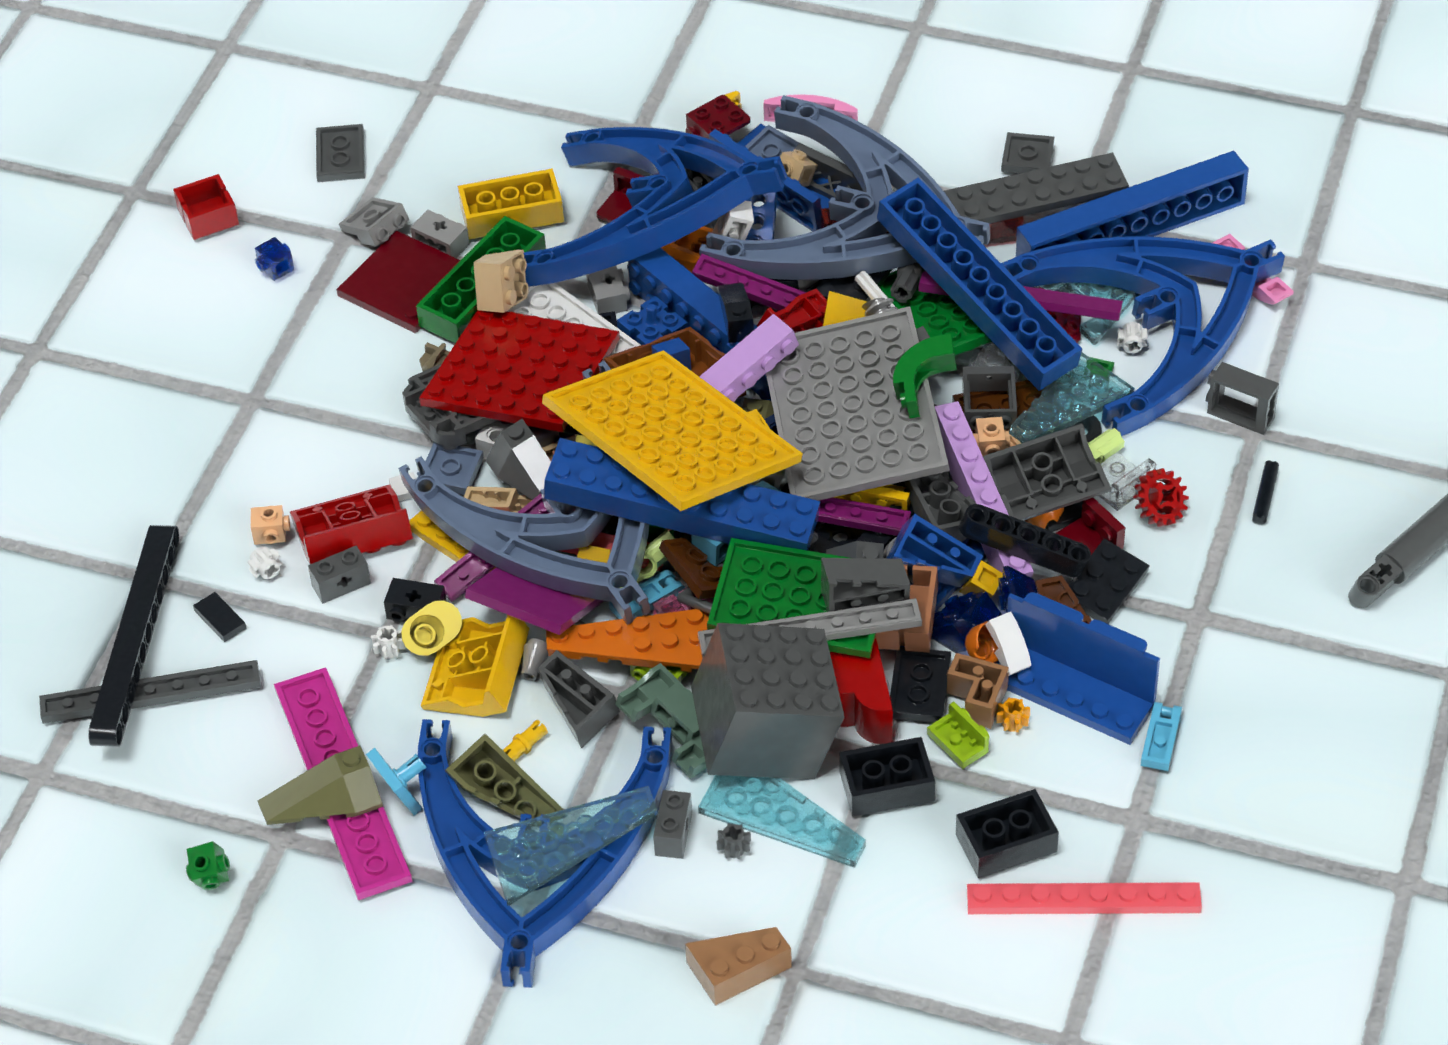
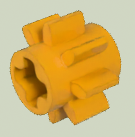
M1009 697L1004 704L998 703L996 723H1002L1004 731L1019 732L1022 726L1028 727L1030 707H1024L1023 699L1019 700Z

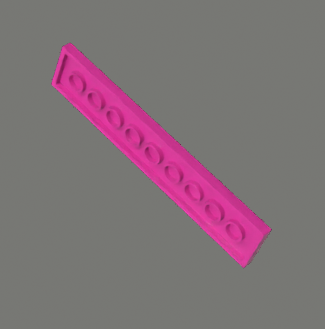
M326 667L274 684L276 694L307 771L332 755L358 746ZM383 807L355 817H347L346 814L331 815L330 819H326L357 900L412 882L411 873Z

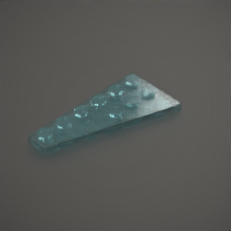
M1082 352L1078 366L1046 386L1041 396L1033 400L1031 407L1027 411H1023L1012 423L1009 434L1021 443L1066 429L1103 411L1104 405L1133 393L1135 388Z
M715 775L698 806V813L727 824H743V829L854 868L866 847V839L781 778Z
M649 786L484 832L507 906H510L658 814L657 806Z

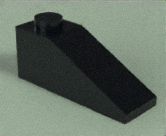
M743 283L719 285L718 293L728 342H741L754 331L753 315Z

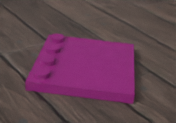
M497 567L466 588L465 593L466 599L558 635L562 634L604 602V600L553 590L514 576Z

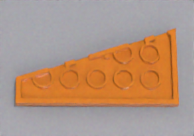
M692 609L639 616L628 625L623 619L572 625L560 635L546 630L548 656H551L558 650L569 659L580 660L583 657L597 658L598 662L608 663L609 659L622 661L623 665L650 668L661 663L665 668L667 666L681 667V671L692 672V669L699 668L702 661L698 631L707 630L709 614Z

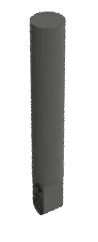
M1448 494L1376 556L1375 563L1358 577L1348 593L1349 601L1355 607L1366 608L1371 605L1394 583L1400 584L1448 542Z

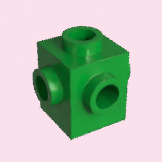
M211 841L186 849L189 863L186 865V873L190 881L202 889H214L219 886V883L229 881L227 872L230 870L229 859L224 853V849L218 844Z

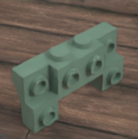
M661 663L651 668L631 687L619 693L615 705L633 722L650 713L664 727H671L672 735L682 744L681 747L675 750L672 761L690 779L707 768L692 691L687 689Z

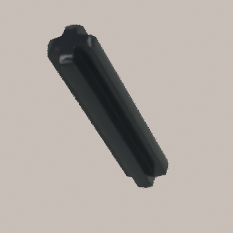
M1267 460L1265 462L1252 521L1255 524L1263 525L1267 521L1279 467L1276 461Z

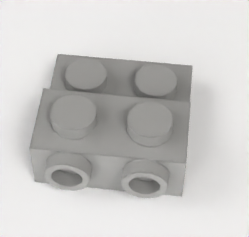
M372 197L340 222L339 226L342 232L357 235L360 243L376 247L387 241L396 230L399 231L403 228L409 217L402 203Z

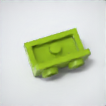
M955 702L949 704L947 715L927 727V735L962 769L989 751L988 731L982 725H978L971 718L965 708H960Z

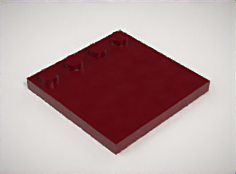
M396 230L387 241L336 289L337 296L416 334L422 328L419 326L416 305L461 260Z

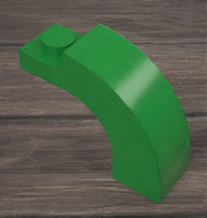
M951 333L933 336L918 342L902 355L895 367L893 386L896 399H901L902 409L907 408L909 419L920 417L917 394L921 383L933 374L957 370Z

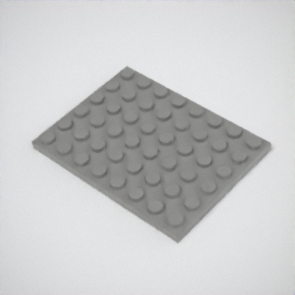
M910 306L796 332L795 336L799 346L777 363L771 371L766 373L778 435L803 453L800 463L785 469L790 494L819 501L950 471L928 378L921 383L918 389L920 417L909 419L907 408L902 409L901 399L897 400L893 386L895 367L902 355L919 342Z

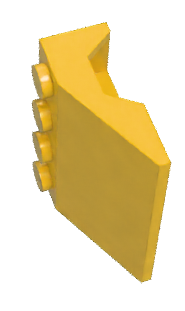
M507 615L506 621L487 624L474 617L462 619V626L457 636L437 651L421 707L424 710L481 717L506 712L524 651V645L530 630L528 625L524 621Z

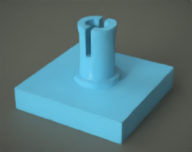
M376 748L369 751L366 756L393 792L415 816L423 808L406 786H408L407 782L427 767L415 754L396 770L387 763Z

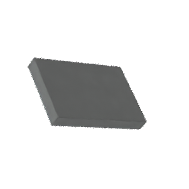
M363 124L316 128L317 182L365 178Z

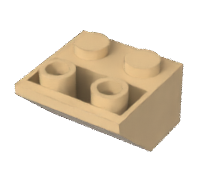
M524 250L488 254L474 262L477 310L504 313L527 298L529 288L526 283L525 271L527 262L524 259Z

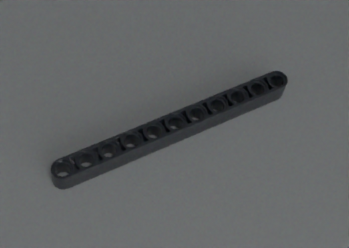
M150 525L90 722L88 736L91 746L119 747L122 743L179 544V529L177 526Z

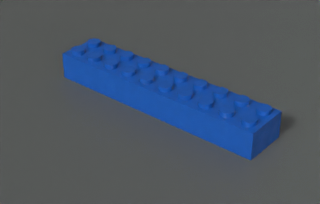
M1233 150L1017 227L1016 257L1049 246L1088 239L1129 236L1154 237L1245 204L1249 168Z
M919 177L879 201L877 220L1039 391L1078 366L1082 348Z
M662 248L628 261L629 288L633 294L640 296L645 302L657 296L668 306L669 313L676 312L688 322V327L697 331L714 348L722 353L727 354L740 343L728 342L719 295ZM764 374L748 389H752L758 394L761 400L771 401L767 376Z
M560 438L544 481V499L728 544L731 538L809 551L820 507V501L747 484L680 511L599 447Z

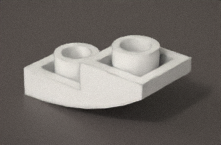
M1012 612L989 620L985 626L998 647L994 653L1001 665L1009 667V676L1029 668L1031 660L1028 649Z

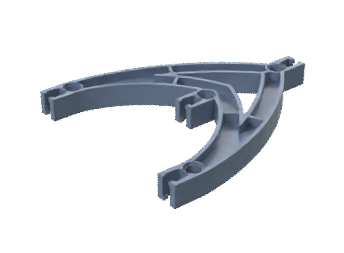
M783 95L781 107L777 106L774 111L776 129L804 135L825 146L848 166L863 191L837 186L835 190L836 198L832 197L829 201L830 219L838 222L830 226L798 236L772 240H739L708 232L706 236L707 245L702 244L699 253L700 255L705 254L769 279L784 280L857 276L862 271L870 274L917 263L891 233L885 234L888 230L877 220L879 201L892 194L891 185L898 190L918 177L983 245H988L990 241V223L960 216L945 192L926 170L883 135L840 112L810 101Z
M605 361L598 364L600 373L611 370ZM591 369L583 371V379L591 377L593 371ZM422 456L415 459L419 471L417 472L418 477L416 479H412L409 475L408 470L410 468L407 464L398 468L404 486L419 508L449 537L479 558L514 576L553 590L610 601L627 625L636 618L632 614L631 606L629 605L631 601L634 600L638 603L644 616L651 613L648 597L637 583L646 551L650 524L619 517L614 543L607 563L577 558L555 551L589 546L601 533L613 515L544 499V488L540 490L544 507L549 514L503 511L473 502L446 487L435 477Z

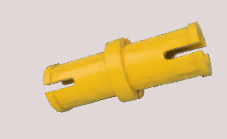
M535 720L521 734H516L512 738V742L503 749L514 762L523 754H528L532 750V746L543 736L547 735L548 731L543 723L538 727L540 724L539 720Z

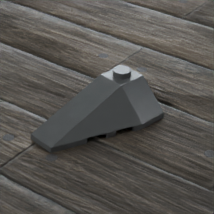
M941 473L904 481L906 490L910 493V501L916 515L960 542L967 539V537L961 534L959 524L968 506L976 504V502L970 496L965 497L958 490L959 486L954 481L949 482Z

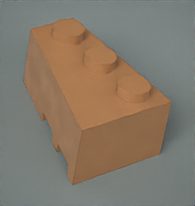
M777 927L685 943L686 962L715 1006L792 967L791 947Z

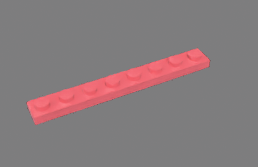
M1199 882L967 884L968 914L1201 913L1202 908Z

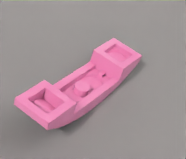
M785 95L820 104L858 121V109L845 102L816 95ZM782 96L764 100V121L775 122L774 111L777 106L781 107Z
M1231 234L1212 242L1242 250L1246 249ZM1277 276L1274 279L1269 277L1255 283L1252 296L1265 303L1274 305L1293 295L1294 291Z

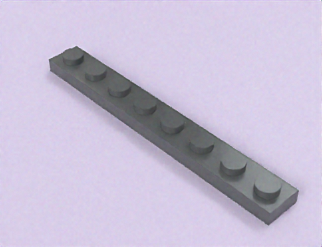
M253 660L140 679L131 709L261 688L258 661ZM101 686L39 696L42 723L92 716Z

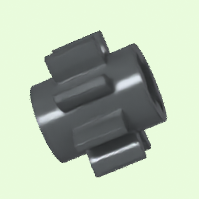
M728 823L724 830L717 831V850H724L725 858L740 859L744 851L750 852L751 832L744 833L743 824Z

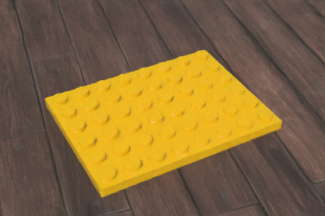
M664 350L543 394L542 404L680 511L802 461V452Z

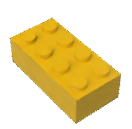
M553 168L458 186L460 207L469 239L484 237L504 216L530 228L564 222L562 199Z

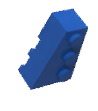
M914 514L902 526L886 559H902L903 564L908 565L909 575H913V565L937 567L938 582L961 588L974 576L983 555Z

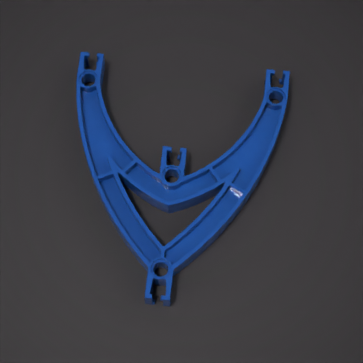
M611 127L567 133L565 136L567 142L562 144L561 149L569 166L594 162H611L639 168L648 172L651 176L631 178L630 184L632 188L627 189L626 195L632 208L610 223L562 245L524 252V259L527 262L525 271L526 283L528 287L551 284L619 265L650 253L698 230L726 214L753 195L783 191L784 183L781 179L786 180L787 173L781 158L776 156L749 160L721 143L694 134L668 129ZM685 168L710 176L714 180L694 191Z
M1129 236L1088 239L1049 246L1024 253L1001 264L1022 286L1026 287L1056 283H1092L1117 287L1141 294L1134 299L1132 315L1139 319L1141 314L1144 313L1142 327L1147 330L1172 320L1173 339L1165 358L1154 374L1133 393L1103 407L1102 424L1108 427L1111 424L1110 422L1113 421L1112 429L1115 428L1120 432L1121 436H1124L1148 425L1168 412L1187 397L1211 373L1229 349L1244 321L1255 283L1280 273L1285 255L1280 251L1276 256L1272 257L1276 245L1271 239L1247 250L1188 239ZM1185 275L1228 283L1215 314L1202 332L1201 300L1198 286L1195 281Z
M422 719L418 757L427 768L418 773L430 838L439 863L457 897L479 927L503 951L500 970L503 987L514 986V980L511 979L512 967L516 966L520 967L519 975H522L524 987L532 988L536 956L576 926L612 889L636 856L656 818L662 792L667 787L673 746L671 727H663L664 741H662V746L653 745L652 734H654V727H643L641 755L631 777L618 795L586 824L550 843L551 826L549 815H541L542 827L540 828V833L535 834L531 833L530 827L532 815L521 814L516 843L504 837L484 822L466 802L455 781L445 772L449 767L453 737L450 720H442L443 731L441 737L433 738L431 728L433 727V720ZM480 867L499 879L529 892L566 879L568 880L541 904L521 917L493 887Z

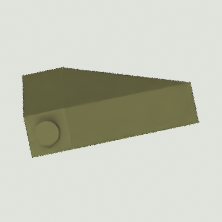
M486 734L481 736L445 770L464 791L520 818L521 814L532 815V822L530 824L538 828L542 827L541 815H549L550 825H552L565 812L549 794Z
M360 745L332 755L258 800V805L267 825L301 822L304 818L320 817V820L330 819L331 815L346 814L347 817H355L383 807L371 768Z

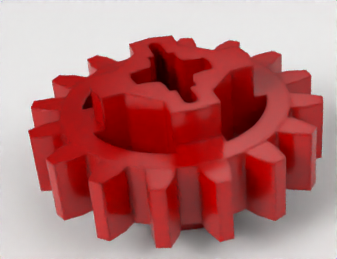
M1164 468L1146 472L1147 475L1140 476L1141 484L1134 486L1139 492L1137 495H1133V499L1139 501L1135 509H1142L1143 511L1140 517H1149L1148 524L1156 523L1157 527L1176 523L1175 520L1182 519L1181 511L1188 508L1183 504V501L1189 499V496L1183 495V491L1187 489V486H1180L1179 484L1182 478H1173L1174 471L1165 472Z

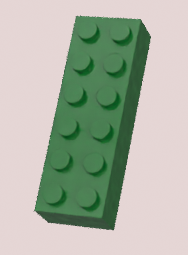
M504 216L416 305L419 326L456 343L478 311L474 262L488 254L513 250L529 252L546 249L544 233Z

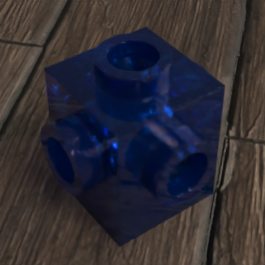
M276 237L255 247V264L261 272L264 271L273 281L294 270L292 253L285 243L282 244Z

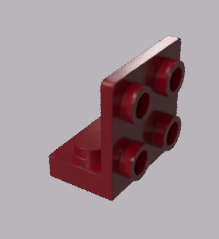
M1093 497L1083 501L1082 517L1056 532V534L1086 545L1092 555L1104 538L1123 549L1126 527Z

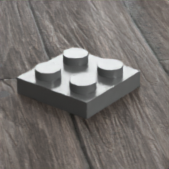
M1007 132L1001 172L1024 173L1051 167L1055 136Z

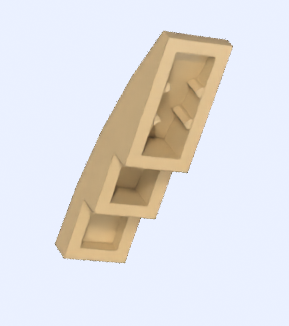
M468 486L464 495L465 498L481 505L516 513L532 501L525 495H519L516 488Z

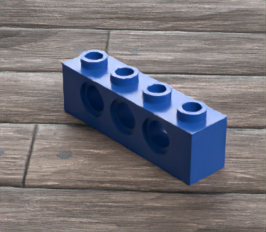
M778 192L753 195L746 200L752 203L754 219L752 226L761 224L762 227L760 229L751 228L745 240L774 239ZM759 201L764 203L760 207H756L753 205L755 202Z

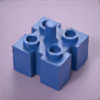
M657 296L641 304L640 312L632 310L617 320V328L640 345L648 344L660 337L688 327V322L676 312L669 313L668 306Z

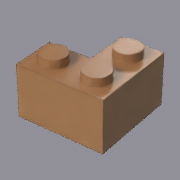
M956 653L947 673V694L965 698V709L978 725L991 729L996 713H998V703H1002L1008 688L1009 667Z

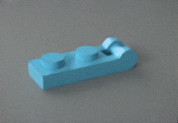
M664 570L639 585L648 597L650 610L673 597L677 598L678 594L686 589L680 581L675 580V575L670 570ZM631 601L629 605L631 606L632 614L635 617L642 616L641 607L636 601ZM609 602V609L618 619H623L612 602Z
M1154 702L1140 766L1165 771L1169 770L1182 713L1181 706L1174 705L1171 708L1163 706V703Z

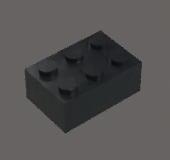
M922 737L839 752V772L852 817L935 801V778Z
M1036 789L956 814V836L978 878L1056 853L1058 850L1059 832Z

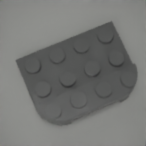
M439 364L409 378V385L404 389L402 395L406 412L435 443L442 445L443 449L453 450L458 445L467 443L466 434L498 420L420 406L419 397L441 366Z

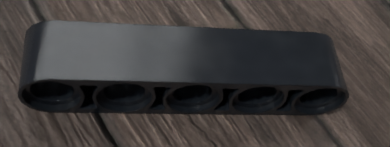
M980 504L968 506L959 524L961 534L971 540L1068 577L1076 578L1081 576L1091 558L1090 549L1080 542Z

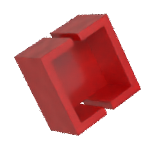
M219 174L173 189L177 209L184 223H186V227L193 240L239 225L235 203L228 190H226V186Z

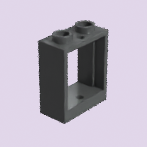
M1221 362L1217 370L1211 371L1207 384L1210 385V389L1205 399L1208 402L1207 413L1264 435L1275 418L1279 383ZM1225 387L1257 398L1258 407L1224 395Z
M1014 366L963 367V412L970 429H976L977 418L1002 417L1004 429H1016L1017 402ZM1007 391L1009 409H971L970 392Z

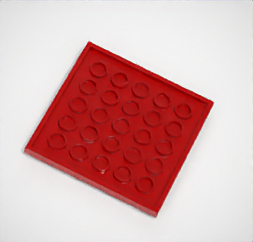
M478 310L419 397L420 406L516 423L523 419L527 426L564 432L568 423L542 404L543 394L584 380L582 372L587 369L593 371L591 377L599 374L598 364L604 361L605 357L611 355L620 340L619 331L607 328H598L506 311L501 313Z

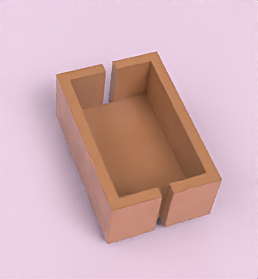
M904 564L908 576V565ZM913 565V585H910V599H917L922 626L876 633L879 649L900 650V646H905V651L930 653L939 586L937 567Z

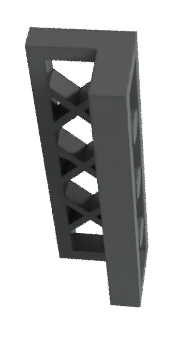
M799 143L794 148V150L806 153V158L817 164L809 186H805L806 188L829 199L832 197L836 198V193L833 189L837 188L838 185L863 191L858 180L846 164L802 143ZM825 178L829 183L819 185L814 183L813 179Z

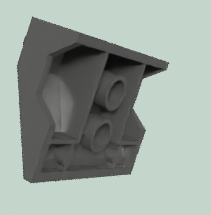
M1083 424L983 456L1009 516L1022 521L1111 492L1112 490L1100 462L1095 461L1090 450Z

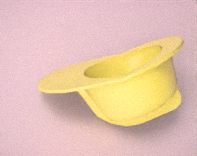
M434 601L426 605L404 623L401 636L405 647L410 652L419 656H428L437 652L459 633L462 626L461 614L452 603L446 601Z

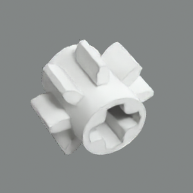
M1128 322L1122 329L1118 328L1117 346H1123L1125 352L1137 353L1141 351L1142 347H1147L1148 330L1141 329L1140 323Z
M266 546L256 548L250 554V560L247 561L250 565L249 570L255 578L259 576L263 579L273 578L278 574L280 565H282V562L279 560L281 556L275 548H272L270 551Z
M393 625L379 627L377 635H371L374 654L380 653L384 659L398 657L400 649H405L401 630L396 631Z

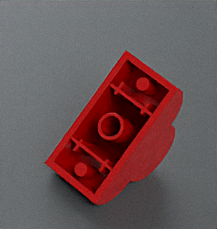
M876 636L870 658L830 652L845 716L840 727L855 726L858 734L871 743L885 744L892 742L893 708Z

